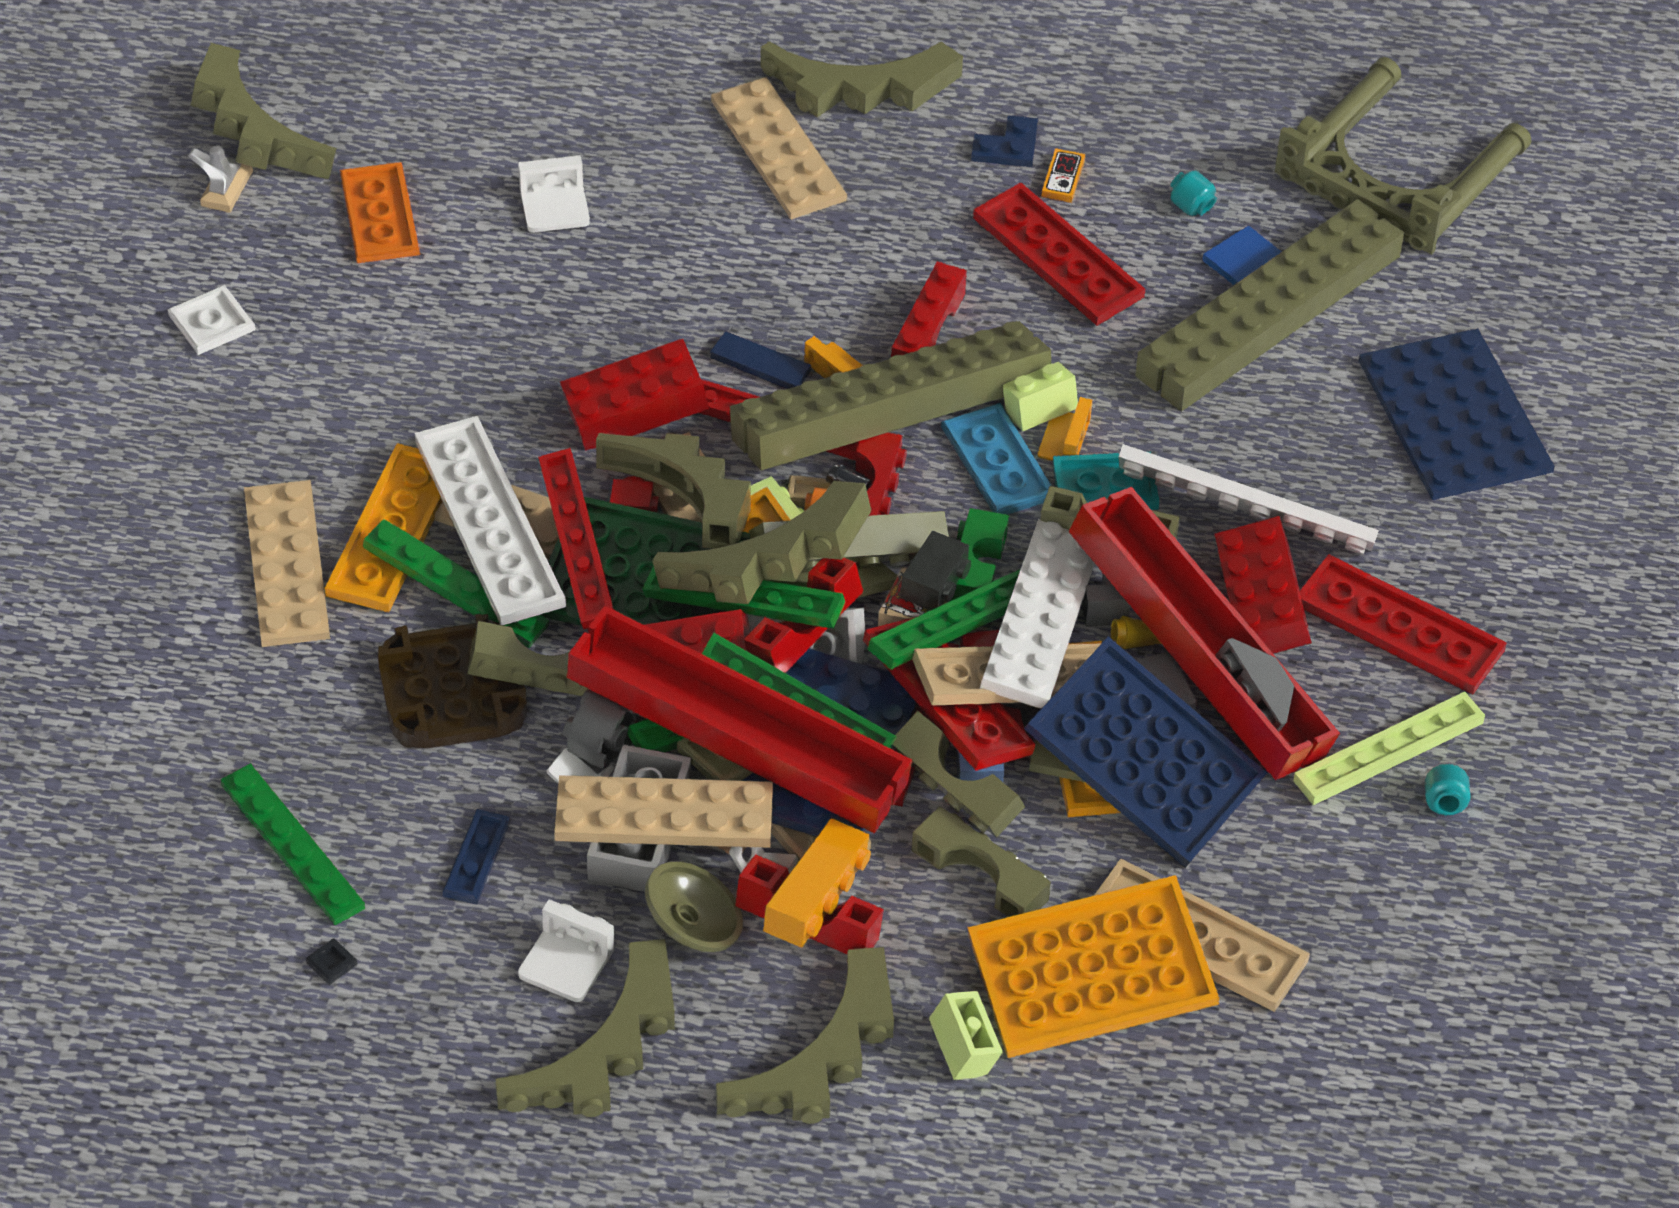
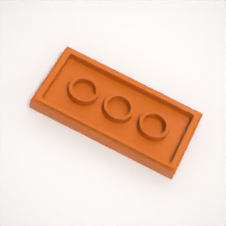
M402 162L340 170L357 263L420 255Z

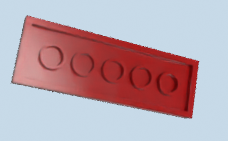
M1021 182L973 209V219L1096 326L1145 298V288Z
M1330 554L1326 556L1300 590L1305 611L1472 695L1506 649L1507 642Z
M916 617L866 629L863 642L868 646L871 638ZM946 643V644H943V645H941V646H939V647H937V648H950V647H949L948 644ZM913 660L893 669L888 668L883 663L975 771L1033 755L1036 744L1000 703L931 705Z

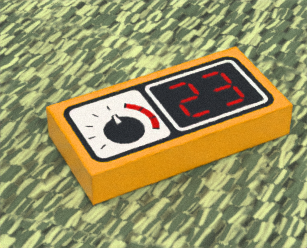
M1055 148L1041 197L1072 203L1085 162V154Z

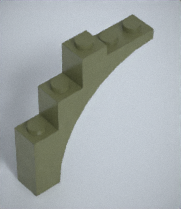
M768 41L761 46L760 67L766 75L774 76L782 81L789 91H796L795 103L801 111L810 112L818 118L842 100L850 109H857L863 114H867L889 97L892 98L896 105L900 107L905 106L913 112L962 76L963 56L940 41L923 52L901 60L873 65H839L804 58Z
M210 43L195 80L190 106L217 113L213 134L239 141L235 162L266 170L268 164L329 179L337 148L307 138L273 119L257 105L245 89L238 67L241 50Z
M667 433L665 439L598 434L596 439L597 469L617 471L645 478L665 486L680 495L695 509L702 520L703 548L715 549L739 543L751 510V481L725 479V459L699 456V436Z
M833 481L822 497L797 517L761 536L737 544L693 552H658L652 561L659 587L714 592L716 602L748 604L763 579L795 582L810 557L842 560L871 512L865 483Z
M665 939L629 942V968L624 989L613 1012L603 1025L580 1047L554 1063L525 1074L496 1079L498 1110L507 1109L510 1112H521L527 1107L544 1105L547 1108H559L564 1103L572 1102L574 1115L582 1114L586 1117H596L605 1111H611L608 1073L628 1076L637 1070H643V1050L640 1033L647 1032L650 1035L657 1036L666 1033L668 1030H675V1009Z
M884 947L848 950L847 980L843 997L832 1020L817 1039L798 1055L772 1070L746 1079L717 1083V1114L741 1117L747 1112L753 1111L778 1114L784 1109H791L793 1121L802 1120L806 1124H815L824 1118H830L828 1080H834L837 1083H849L855 1078H862L863 1059L860 1040H866L869 1043L875 1044L883 1042L886 1038H893L894 1015Z

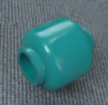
M1197 170L1189 171L1186 174L1183 172L1179 173L1170 184V187L1173 188L1170 195L1171 201L1189 216L1196 214L1202 216L1217 201L1215 196L1216 187Z
M1440 764L1433 767L1427 773L1424 780L1425 798L1427 805L1432 811L1448 816L1456 815L1468 807L1471 800L1469 776L1464 769L1453 764Z

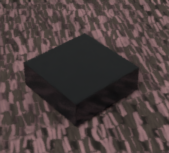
M335 938L306 958V963L329 985L358 965L357 959Z

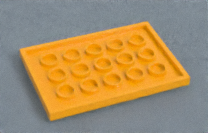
M1176 875L968 927V936L1007 1058L1219 1005V995Z

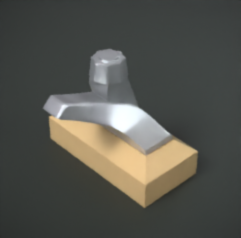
M213 146L210 149V155L193 148L188 157L203 168L210 178V183L200 199L201 206L231 213L253 172V167L237 163L234 159L226 158L223 148L220 146Z

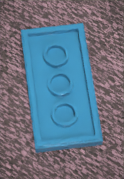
M1001 403L941 422V428L992 512L1008 515L1044 503L1049 487L1052 485Z

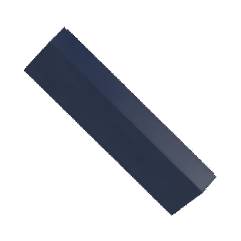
M727 331L724 332L710 351L711 359L786 389L800 386L811 372V365Z
M476 809L442 891L443 897L475 905L478 904L510 825V816Z

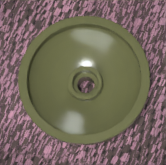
M667 862L658 866L648 877L645 885V898L650 913L659 927L676 942L698 951L719 952L731 947L741 935L743 929L741 909L735 906L736 899L731 891L710 872L690 863Z

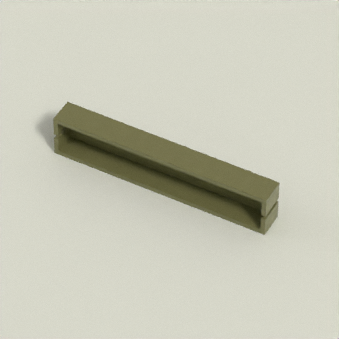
M1357 199L1140 350L1137 355L1135 376L1155 392L1161 388V397L1182 412L1398 259L1401 254L1404 232L1385 218L1378 220L1379 214Z
M1020 321L1007 322L1000 327L980 330L966 337L953 338L932 347H922L915 352L892 356L888 360L874 364H865L851 371L838 372L827 378L807 381L800 386L786 390H777L772 394L756 399H746L742 403L730 406L732 441L744 453H748V457L762 471L1003 398V384L1051 364V349L1038 337H1034V334Z

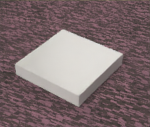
M225 285L168 309L169 317L198 355L256 330L253 321Z

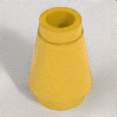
M1122 616L1120 619L1112 621L1111 639L1123 649L1161 644L1142 620Z

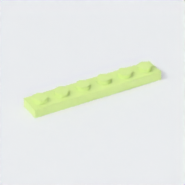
M1463 692L1295 772L1293 782L1311 804L1315 805L1483 724L1485 714L1467 693Z

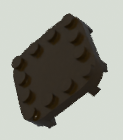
M475 614V623L408 633L407 625L394 628L395 634L387 639L382 646H378L379 674L389 726L394 737L400 741L402 746L407 748H434L497 738L522 728L523 721L527 716V696L524 685L468 674L471 644L478 621L500 625L498 622L489 620L488 614Z

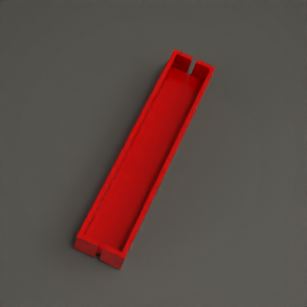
M1132 487L1110 494L1108 499L1102 497L1082 505L1068 532L1275 780H1278L1298 771L1300 766L1305 768L1324 759L1340 735V732L1282 664V668L1294 685L1287 723L1278 732L1216 658V653L1231 638L1273 657L1275 655Z
M605 605L588 626V633H583L568 654V679L874 834L889 813L890 806L895 804L908 784L912 759Z

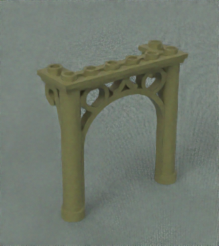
M1380 57L1371 65L1369 73L1321 121L1306 116L1296 130L1291 127H1283L1280 130L1275 173L1279 174L1285 181H1292L1304 187L1309 194L1325 198L1338 209L1346 208L1357 199L1379 214L1378 220L1385 218L1403 231V240L1410 243L1414 249L1423 250L1432 255L1436 249L1437 239L1516 155L1524 153L1531 145V136L1522 125L1517 123L1508 124L1455 180L1444 186L1439 184L1436 188L1407 189L1387 184L1372 177L1351 159L1346 150L1344 139L1347 133L1401 79V70L1397 63L1390 58ZM1335 142V151H1326ZM1321 165H1340L1343 171L1333 173L1324 169ZM1401 203L1412 204L1411 211L1407 212L1397 205Z

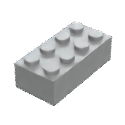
M622 745L612 777L691 779V757ZM591 842L587 853L588 881L645 892L648 877L658 866L667 863L672 845Z

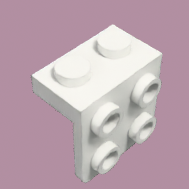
M581 155L518 162L520 194L528 231L535 233L585 227L590 224V216L583 188Z
M549 899L542 909L543 932L518 970L519 978L571 1001L581 1002L614 952V925L609 924L600 917H592L579 912L568 904H560Z

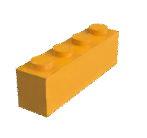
M831 818L767 904L763 931L800 948L804 946L810 936L815 937L822 926L824 916L826 914L831 915L834 912L840 894L843 891L848 892L851 888L858 869L864 870L871 855V851L867 849L869 834Z

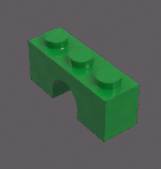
M970 508L967 520H960L957 540H961L960 542L969 545L968 560H971V567L966 578L958 580L951 601L995 581L996 565L984 563L978 559L983 557L1001 559L1008 535L1009 515Z

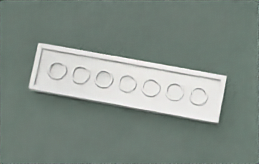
M478 416L415 433V443L500 625H506L566 607L565 596Z
M1124 444L1119 454V467L1123 468V473L1129 477L1142 480L1143 476L1156 479L1155 485L1174 490L1176 486L1188 490L1187 496L1201 501H1205L1206 497L1219 501L1218 506L1237 512V509L1241 508L1250 511L1249 516L1259 521L1280 516L1283 528L1295 533H1300L1301 529L1314 533V539L1328 544H1332L1333 539L1346 543L1345 549L1362 555L1365 549L1372 551L1379 530Z
M1040 519L1037 521L980 685V689H986L995 692L997 695L1040 709L1051 698L1086 591L1085 586L1088 585L1094 562L1068 532L1069 530L1062 528L1058 523L1043 522Z

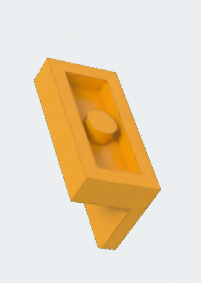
M815 336L805 342L804 362L810 364L811 368L824 378L838 372H847L862 366L861 363L834 342L825 345Z
M1080 397L1075 413L1068 412L1049 420L1037 456L1039 458L1053 461V456L1079 455L1091 420L1092 399Z

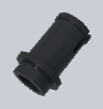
M842 463L840 465L833 464L826 477V482L830 483V485L833 481L865 483L867 490L871 482L870 479L845 469V465Z

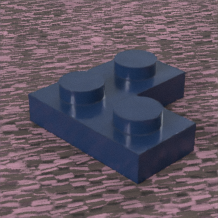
M1008 115L1005 136L974 133L971 161L1033 167L1038 118Z

